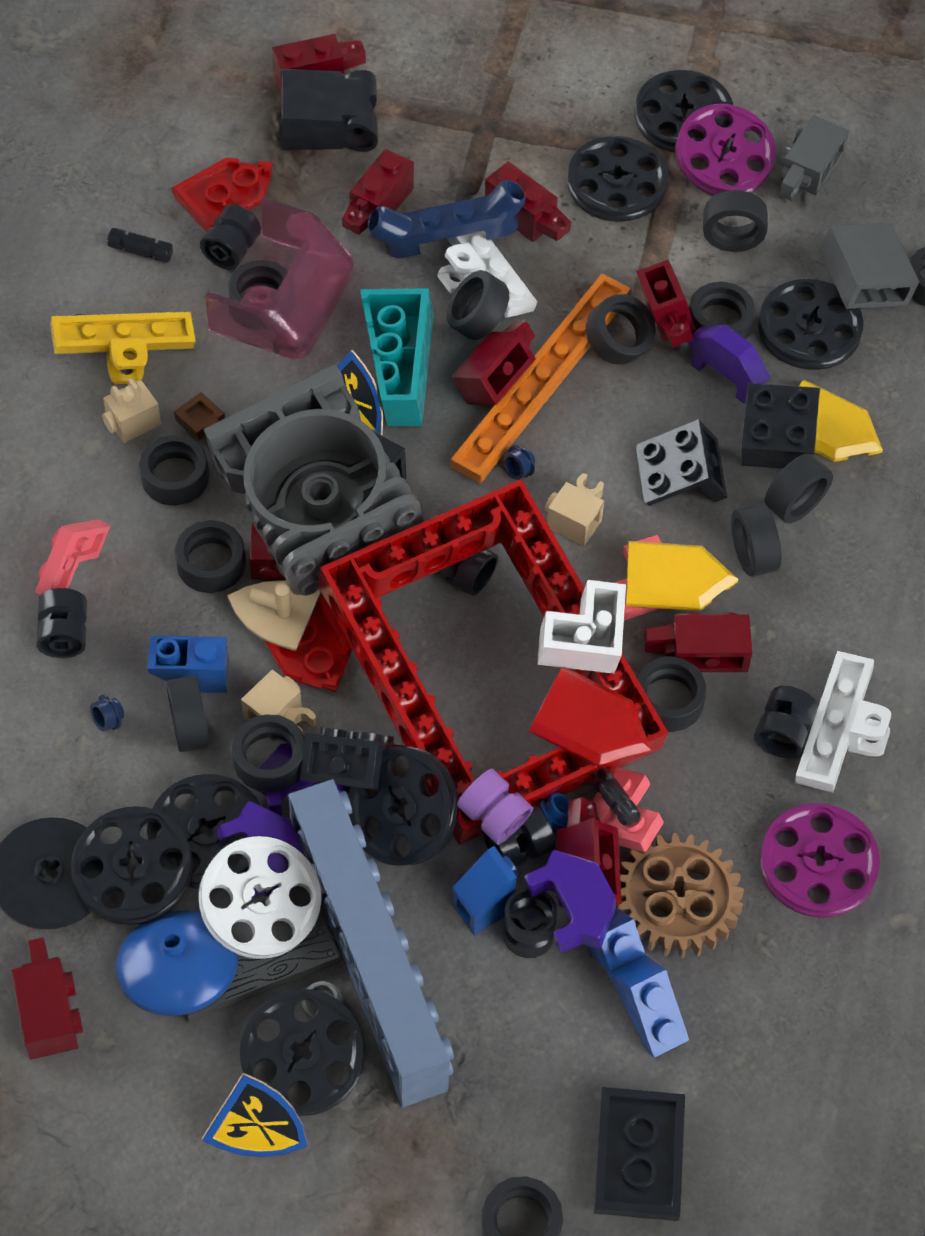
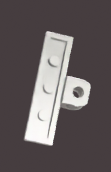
M485 231L447 238L452 246L446 250L445 258L451 264L440 268L437 277L448 292L454 293L455 289L468 275L475 271L483 270L503 281L509 288V302L504 313L505 318L534 312L538 301L492 240H487ZM450 277H456L460 282H454Z
M837 651L796 773L795 783L833 793L847 748L850 752L876 757L884 754L890 735L891 711L884 706L863 701L874 668L873 659ZM870 717H876V718H878L880 721L873 720V719H869V718H870ZM866 740H872V741H877V742H876V743H869V742H867Z

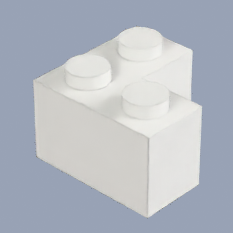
M587 580L581 597L580 615L546 611L540 628L537 665L615 673L622 656L626 584Z

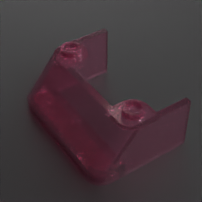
M263 197L261 200L263 238L300 249L278 290L267 286H256L245 293L241 302L208 291L205 296L208 327L210 332L290 359H299L308 355L352 277L354 271L353 258L315 214Z

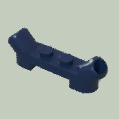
M503 180L489 196L402 214L385 206H379L373 210L369 217L368 229L370 236L385 242L388 254L396 258L421 254L420 244L481 231H485L487 240L511 235L516 231L519 225L517 213L525 205V195L519 184L510 180Z

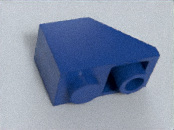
M150 636L148 673L165 681L196 675L200 692L227 693L229 672L227 637Z
M494 846L488 849L453 887L452 905L473 935L504 918L507 900L516 891L517 869L510 858L507 856L502 858Z

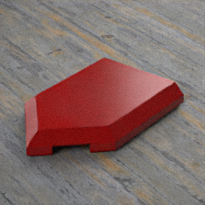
M226 157L172 187L171 190L179 204L207 232L209 228L214 227V221L227 205H239L251 210L265 202L273 162L243 163L240 162V159Z
M321 593L296 651L263 640L284 676L290 677L295 682L337 693L353 649Z
M565 667L560 669L529 729L530 733L598 767L614 763L615 760L632 755L638 756L651 752L633 700Z

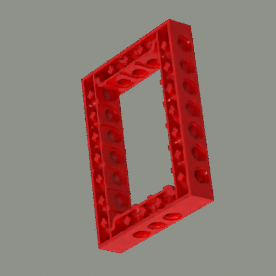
M522 479L320 567L318 587L405 747L420 748L433 754L446 766L454 780L458 801L467 788L475 781L471 773L472 765L469 760L464 761L453 740L454 733L451 727L446 728L435 708L436 700L433 694L428 695L417 675L418 667L415 662H410L399 642L400 634L397 629L393 630L381 609L382 602L379 597L501 543L543 617L546 611L580 615L581 597L585 587ZM623 653L615 673L573 670L633 700L651 752L638 756L632 755L615 760L614 763L598 767L559 747L540 757H536V755L528 757L525 764L504 774L501 771L497 772L509 784L508 792L510 794L519 793L529 804H535L539 807L542 800L550 798L554 793L565 795L591 783V774L602 767H606L610 771L615 768H622L662 748L669 732ZM430 774L426 778L425 784L431 795L434 796L439 790V781L435 775ZM460 808L453 832L458 845L483 834L481 829L482 820L472 821Z

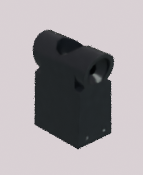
M282 69V150L342 149L345 145L357 152H368L376 148L378 144V121L374 112L377 102L376 76L367 70H356L344 76L342 72Z

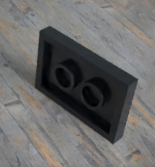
M602 1087L594 1214L679 1221L681 1212L685 1094Z

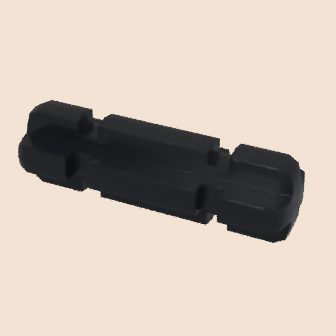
M115 227L111 228L108 234V246L122 250V247H124L126 252L147 258H152L153 255L155 260L165 263L169 262L173 255V245L169 242L159 240L156 243L155 238L133 232L125 234L126 230Z
M602 767L598 771L593 772L590 779L597 791L602 794V798L612 812L617 815L620 823L623 826H631L633 822L639 821L640 813L620 783L613 777L614 775L606 767Z

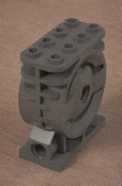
M336 364L203 429L216 470L221 478L225 479L231 491L245 494L250 518L258 534L266 544L269 555L276 561L281 575L286 578L293 594L307 596L315 593L319 589L320 567L424 522L420 502L415 495L411 494L410 487L405 479L400 477V472L395 463L390 462L379 438L369 426L361 421L358 405L344 385L342 374ZM282 489L280 503L277 504L278 495ZM328 497L325 500L317 501L319 498Z

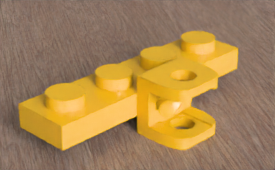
M191 312L51 316L50 322L54 354L107 352L108 373L114 384H129L128 379L131 377L135 382L143 379L144 368L148 359L147 350L194 349L196 342ZM132 369L133 372L129 375H125L121 373L120 370Z

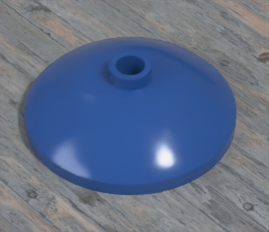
M190 910L170 911L140 924L128 935L117 956L116 972L123 993L137 1007L158 1015H184L210 1005L228 989L237 971L238 954L225 948L211 935L204 924L201 912Z

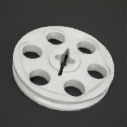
M256 836L243 838L223 848L205 870L199 888L201 916L211 935L231 952L253 959L277 957L298 946L314 927L321 907L320 884L310 862L295 847L271 837ZM272 853L284 855L288 860L287 871L283 873L273 872L267 863L268 856ZM232 854L244 855L249 862L248 871L243 874L232 872L228 866V857ZM275 886H279V888L270 893L265 901L267 906L258 902L250 904L245 909H241V907L249 903L255 894V888L259 893H262L264 891L268 892ZM296 886L305 888L310 895L309 904L303 907L294 905L289 897L291 888ZM215 888L225 889L231 897L230 906L223 909L213 906L209 898L210 891ZM284 921L291 926L293 935L289 941L281 942L275 939L271 932L274 922ZM237 922L247 923L253 931L252 940L246 943L235 940L231 933L232 925Z

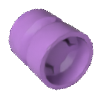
M489 769L467 788L460 797L457 806L472 821L482 820L481 829L499 845L522 826L532 813L533 807L519 793L510 794L508 792L509 784L494 769Z

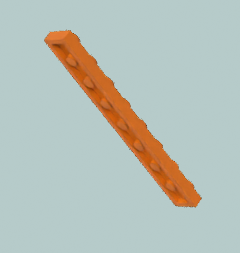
M601 274L535 355L536 360L500 402L494 405L451 458L450 468L481 484L590 348L591 345L587 340L585 328L589 314L608 297L615 294L630 295L631 288ZM609 312L606 315V326L614 318L617 312Z

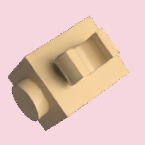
M132 377L128 379V386L120 390L113 386L110 390L111 394L103 398L105 413L102 414L103 421L110 433L116 432L123 443L161 425L157 401L142 380L135 382Z
M585 473L578 477L576 486L566 482L559 493L553 492L544 509L548 513L547 524L552 531L583 547L602 522L604 500L600 499L603 495L604 483L600 481L594 489L586 488L588 475Z
M273 669L241 699L242 714L246 721L269 714L281 715L295 724L301 721L309 723L312 727L317 724L315 713L308 708L302 707L301 690L297 683L288 676H280Z

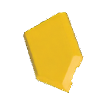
M807 380L801 382L799 386L820 388L815 453L833 462L848 460V457L867 453L869 456L882 453L883 449L866 409Z
M628 541L626 606L701 611L711 603L713 598L722 591L730 589L738 582V578L703 546Z

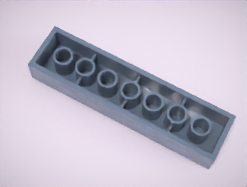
M334 779L288 794L290 820L304 855L317 875L321 889L322 909L401 1107L404 1108L447 1092L449 1076L453 1074L450 1060L454 1059L451 1044L446 1035L439 1036L435 1023L439 1022V1018L432 999L425 1000L420 987L424 986L420 969L416 962L410 964L405 952L409 950L407 938L402 927L396 929L394 927L391 916H394L395 913L388 893L381 894L377 885V882L380 881L379 871L374 859H366L363 848L366 847V841L360 825L353 826L349 814H352V807L345 791L339 793Z

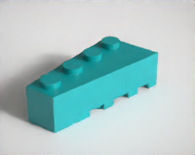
M429 288L360 289L387 426H422L434 319Z

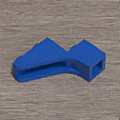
M616 907L602 947L600 949L588 945L587 947L590 956L600 964L611 979L647 1052L655 1058L689 1041V1037L666 969L645 954L634 919Z

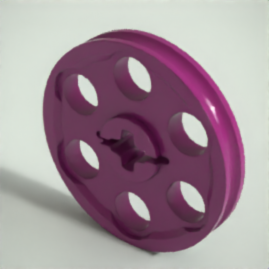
M712 104L696 110L685 120L676 140L675 153L678 165L685 177L700 190L716 195L730 190H742L751 193L757 190L766 181L774 165L776 148L770 130L755 114L736 105ZM724 116L729 119L731 126L726 128L720 127L716 124L714 118ZM692 129L699 130L703 133L705 139L695 141L689 137L688 131ZM753 131L759 135L760 141L751 143L745 139L744 133ZM733 138V141L729 147L730 151L727 154H725L721 162L718 163V160L722 154L721 150L724 147H726L730 139ZM700 158L706 162L707 168L704 170L695 169L691 165L690 160ZM747 161H759L763 166V170L760 172L752 171L748 168ZM725 173L731 174L736 178L737 183L731 186L726 185L721 181L720 175Z
M813 803L800 805L781 814L768 828L760 851L762 877L774 897L797 913L817 918L840 916L862 904L874 887L880 867L878 846L867 826L852 813L828 804ZM816 817H822L830 822L832 828L828 832L820 833L812 828L810 821ZM782 831L791 832L795 835L797 843L791 847L782 846L777 842L776 835ZM849 838H857L864 844L865 850L859 854L850 853L845 849L843 842ZM815 854L823 855L824 866H817V862L814 859ZM781 866L789 867L794 871L796 878L791 882H781L775 877L774 870ZM849 873L857 874L862 878L864 886L857 890L850 889L844 885L842 877ZM812 888H821L827 892L829 900L824 904L813 903L809 899L807 892Z

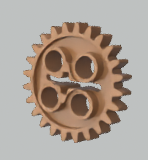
M673 833L671 843H666L661 835H657L655 847L650 844L647 851L641 853L632 849L629 854L630 862H621L622 904L617 905V908L634 919L640 940L645 937L649 939V951L653 950L657 944L663 945V956L667 957L671 948H677L680 958H684L686 948L691 947L693 952L700 956L703 943L711 950H714L717 944L716 937L726 941L729 935L728 928H736L738 922L736 915H741L743 903L739 900H742L744 888L737 887L741 875L740 873H730L733 866L732 860L720 862L721 848L712 853L707 851L708 840H704L698 847L694 845L692 834L688 836L685 843L680 842L677 833ZM653 873H658L663 875L666 879L663 881H656L651 879L649 875ZM699 873L706 879L694 880L688 874ZM661 909L667 912L668 916L663 918L657 917L651 911ZM703 909L709 915L699 917L694 915L691 910Z

